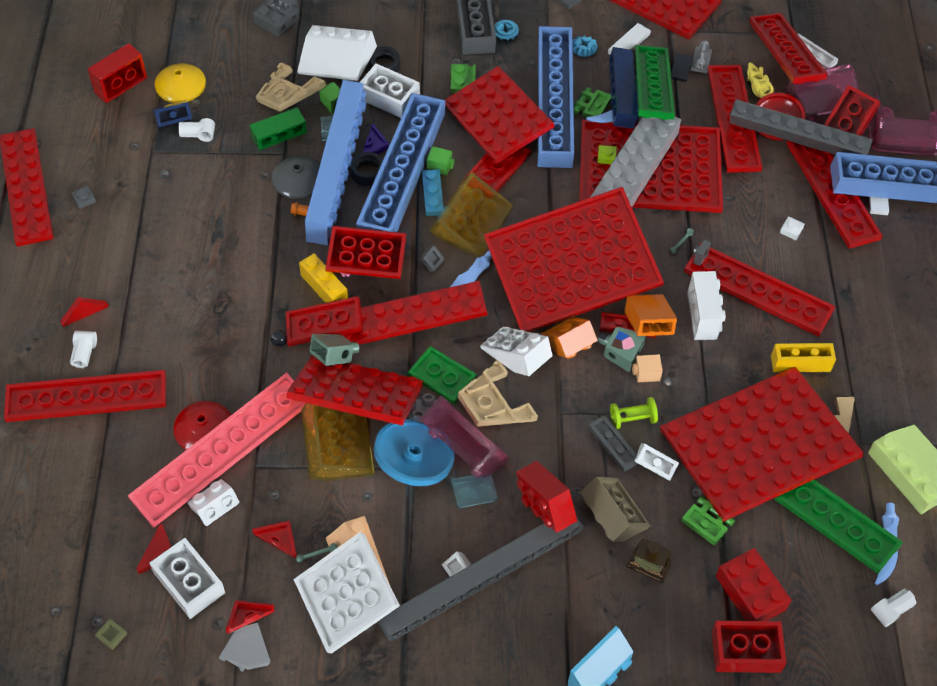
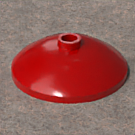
M771 93L756 103L760 107L805 119V111L802 104L795 97L786 93ZM759 132L762 136H764V137H766V138H768V139H771V140H776V141L784 140V139H781V138H778V137H774V136H771V135H768V134H764V133Z
M199 401L188 405L178 414L174 422L173 432L177 443L184 450H187L230 417L231 413L226 407L213 401Z

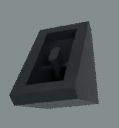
M676 53L671 79L687 82L693 56Z

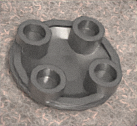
M427 393L417 397L407 417L415 422L430 423L442 416L443 408L434 399L432 394Z

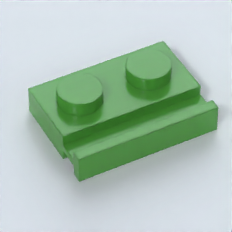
M451 64V93H456L475 81L476 64H473V66H468V64Z

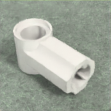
M204 118L200 122H179L180 137H198L204 142H209L213 139L215 122L213 120Z
M75 330L73 334L74 347L70 359L72 366L82 369L88 366L91 351L95 349L97 344L96 332Z
M904 588L889 599L884 598L871 608V611L884 627H887L895 622L901 614L915 606L917 602L912 592Z

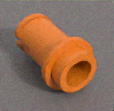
M299 202L292 203L291 214H294V216H306L309 206L299 204Z

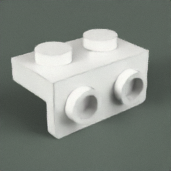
M220 479L212 483L203 492L196 494L187 503L199 515L203 524L208 526L238 505L239 500L232 487Z

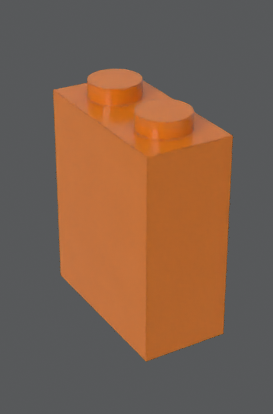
M663 294L627 296L624 312L637 336L674 335L677 317Z

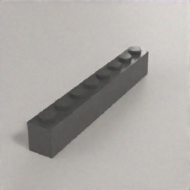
M737 99L730 114L729 123L832 154L843 152L868 155L873 140Z

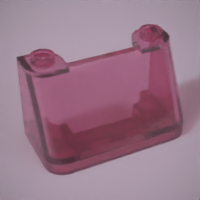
M847 64L824 68L827 72V79L818 82L811 81L793 84L789 80L786 94L795 97L802 104L805 111V120L815 122L818 115L831 113L848 85L860 90L856 72L852 65Z

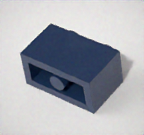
M187 100L153 108L158 127L193 119Z

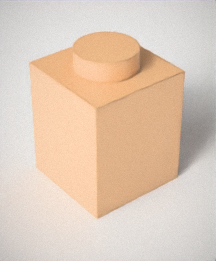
M660 355L636 357L635 364H632V373L636 375L637 382L661 380L663 370Z

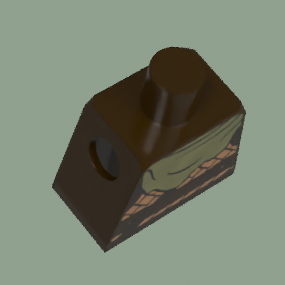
M642 538L635 547L626 567L663 583L671 567V551L656 541Z

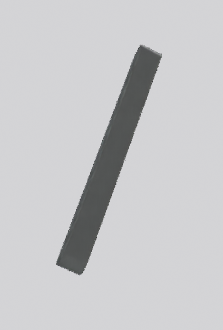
M577 517V522L556 533L551 527L548 528L543 523L400 605L377 623L389 641L396 640L575 536L584 526Z

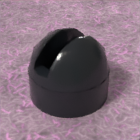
M280 329L272 335L270 341L276 346H283L287 342V336Z

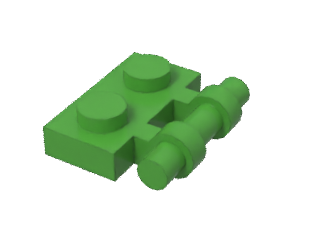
M587 87L581 92L580 99L574 103L573 114L577 115L580 111H583V117L585 118L603 114L611 102V94L598 89L595 93H591L592 89Z
M701 496L697 503L702 508L693 504L682 517L681 522L715 546L727 532L728 528L723 523L731 527L735 520L730 518L723 522L710 502ZM708 512H710V513H712L714 516H716L717 519H715V518H713L712 516H710V515L708 514Z

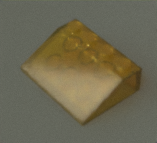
M471 172L461 181L429 230L442 241L480 257L487 247L484 234L498 230L513 205Z
M308 403L302 407L309 479L331 481L372 476L375 474L367 417Z

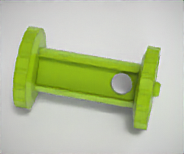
M653 397L647 398V404L619 409L616 403L610 405L611 421L616 429H620L622 422L649 418L652 424L658 421L657 406ZM624 412L626 417L622 418L620 413Z

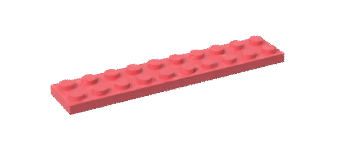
M287 372L128 495L130 501L153 528L157 527L310 405L286 398L287 391L294 382Z

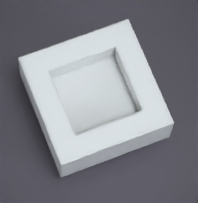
M788 216L780 233L797 240L805 224Z

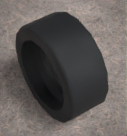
M388 46L377 47L369 60V69L371 70L377 60L387 58L394 62L383 67L398 72L400 69V55L397 50Z
M372 152L356 155L351 162L353 180L363 186L373 185L383 159ZM365 164H371L378 168L370 174H364L357 170Z

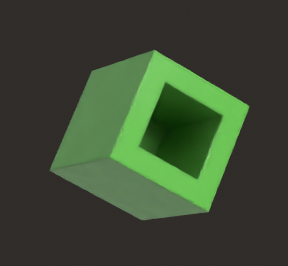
M334 82L319 90L320 101L331 113L335 111L340 93V88Z
M432 146L427 158V170L440 169V174L448 175L449 170L453 169L455 159H452V151Z

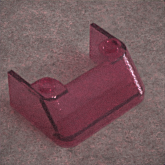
M875 93L874 98L879 100V94ZM879 106L869 123L870 139H873L871 143L873 149L883 152L937 155V109L930 113L928 120L895 118L892 109Z
M442 395L419 419L430 429L427 433L435 440L440 438L472 467L470 472L478 479L480 477L485 479L505 466L510 460L498 445L493 444L454 409Z

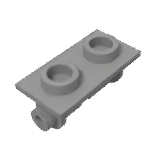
M702 41L699 47L696 46L690 71L707 74V67L712 53V49H709L708 41Z

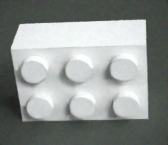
M375 64L360 82L364 83V91H366L364 102L402 118L411 94L420 95L419 82L378 64Z
M715 271L692 273L687 295L694 340H717L719 332H722V322L725 321L726 315L725 310H722L721 307L723 297L722 294H719L720 280L716 278Z
M186 538L149 563L154 575L189 619L225 594L222 582Z

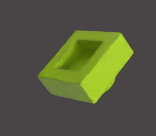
M599 145L598 163L612 164L616 158L617 147Z

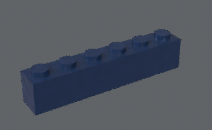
M617 47L612 48L609 57L613 126L633 129L635 123L640 118L638 116L635 79L636 68H634L635 57H633L632 50Z

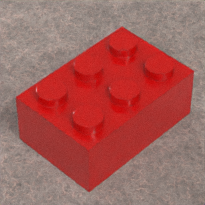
M131 44L125 45L87 68L94 93L106 104L147 79L142 54Z
M848 85L824 125L862 136L881 103L879 100Z
M538 461L516 472L518 478L516 483L523 495L521 497L522 503L526 508L529 507L537 518L540 517L546 527H551L558 533L577 522L569 488Z
M755 548L719 566L716 578L745 621H767L787 610L792 601Z
M781 621L715 622L712 629L716 672H782L787 663Z

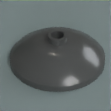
M293 156L284 159L277 164L272 172V184L275 190L282 196L291 199H304L312 196L320 163L306 156Z

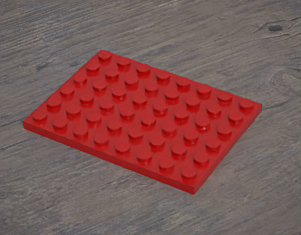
M582 119L579 201L591 197L612 165L598 163L599 145L617 147V157L638 123H635L634 128L630 129L613 126V122L599 123ZM680 125L678 135L632 208L722 213L720 128Z
M623 187L484 234V239L518 327L526 332L543 328L626 299L627 296L637 295L664 285V281Z
M796 367L660 426L661 433L723 522L858 460L864 454Z

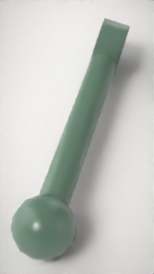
M687 229L683 238L674 247L670 248L671 254H675L677 252L676 249L686 238L693 235V229Z
M331 543L327 548L305 555L299 554L296 556V560L300 563L304 559L328 551L333 552L338 548V545Z

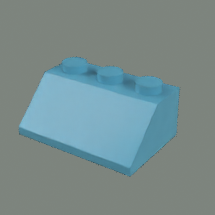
M617 626L570 671L567 686H605L606 684L610 686L617 679L618 676L616 674L621 669L625 671L631 665L633 650Z

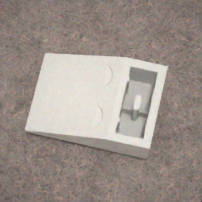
M509 327L500 328L498 332L480 345L481 349L513 372L530 376L552 357L548 336Z

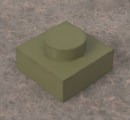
M109 619L95 634V637L113 651L127 635V632Z

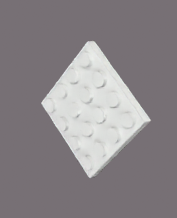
M361 532L294 579L327 653L332 654L400 606L365 534Z

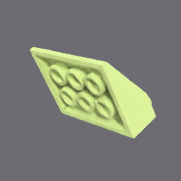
M915 425L889 432L874 441L868 454L916 510L923 514L937 505V449Z

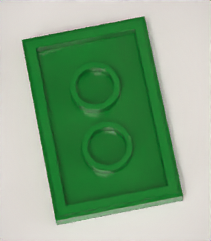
M431 346L407 372V376L423 380V386L454 405L459 400L458 392L471 381L477 379L476 373Z

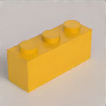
M315 253L299 262L301 276L325 303L348 298L347 288L332 272L325 271L326 265Z
M833 343L775 344L771 354L773 372H784L793 367H796L799 372H831L836 357Z

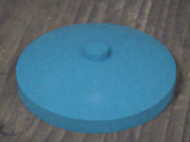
M406 419L403 426L388 423L379 431L374 443V456L381 469L393 479L408 485L428 486L442 481L449 474L454 462V449L449 439L436 427L428 423Z

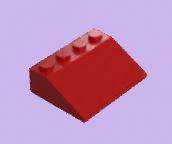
M332 226L325 271L401 279L406 233Z

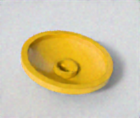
M186 63L173 64L164 68L155 79L157 94L162 99L172 103L183 100L191 101L197 98L206 86L204 73L198 67Z

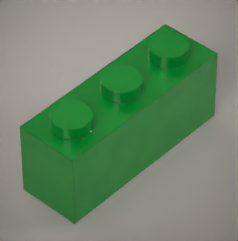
M298 108L249 125L251 137L259 151L307 133L306 121Z

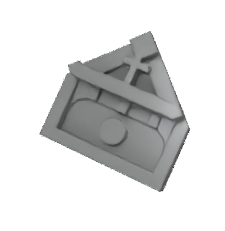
M258 623L249 624L235 630L219 659L224 662L225 660L239 667L242 672L244 669L249 670L268 666L270 658Z

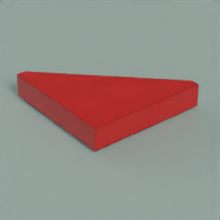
M78 297L60 322L62 326H67L106 309L109 305L107 301Z
M290 520L252 529L254 536L296 558L297 553Z
M163 524L158 526L137 566L138 574L152 569L149 563L171 548Z
M235 600L226 626V633H231L273 613L275 610L274 604Z

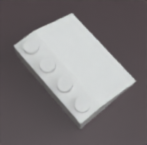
M312 25L305 38L297 71L298 74L358 81L377 47L372 31Z

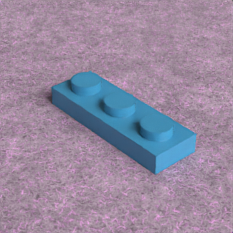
M440 169L422 170L426 216L444 215Z

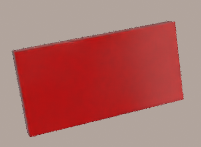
M524 146L497 164L486 153L464 177L463 183L493 199L531 155V150Z
M358 296L286 311L288 346L311 342L312 334L347 335L362 331L361 306Z

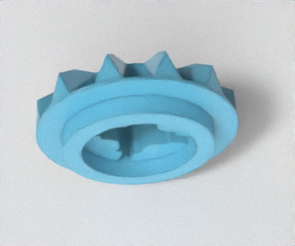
M500 20L494 24L496 38L508 41L509 39L514 40L515 36H518L519 28L515 22Z
M585 35L583 37L577 36L572 41V51L576 55L587 57L597 51L598 45L596 40H592L591 36L588 38Z

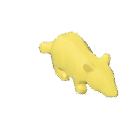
M749 62L747 81H751V88L755 96L761 99L773 93L774 88L771 82H769V77L763 75V67H759L758 70L753 63Z

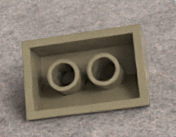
M595 477L580 492L584 498V503L592 510L596 521L603 526L606 536L613 542H624L651 527L618 478Z

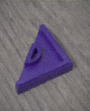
M372 124L363 153L372 152L379 154L388 150L390 143L377 127Z

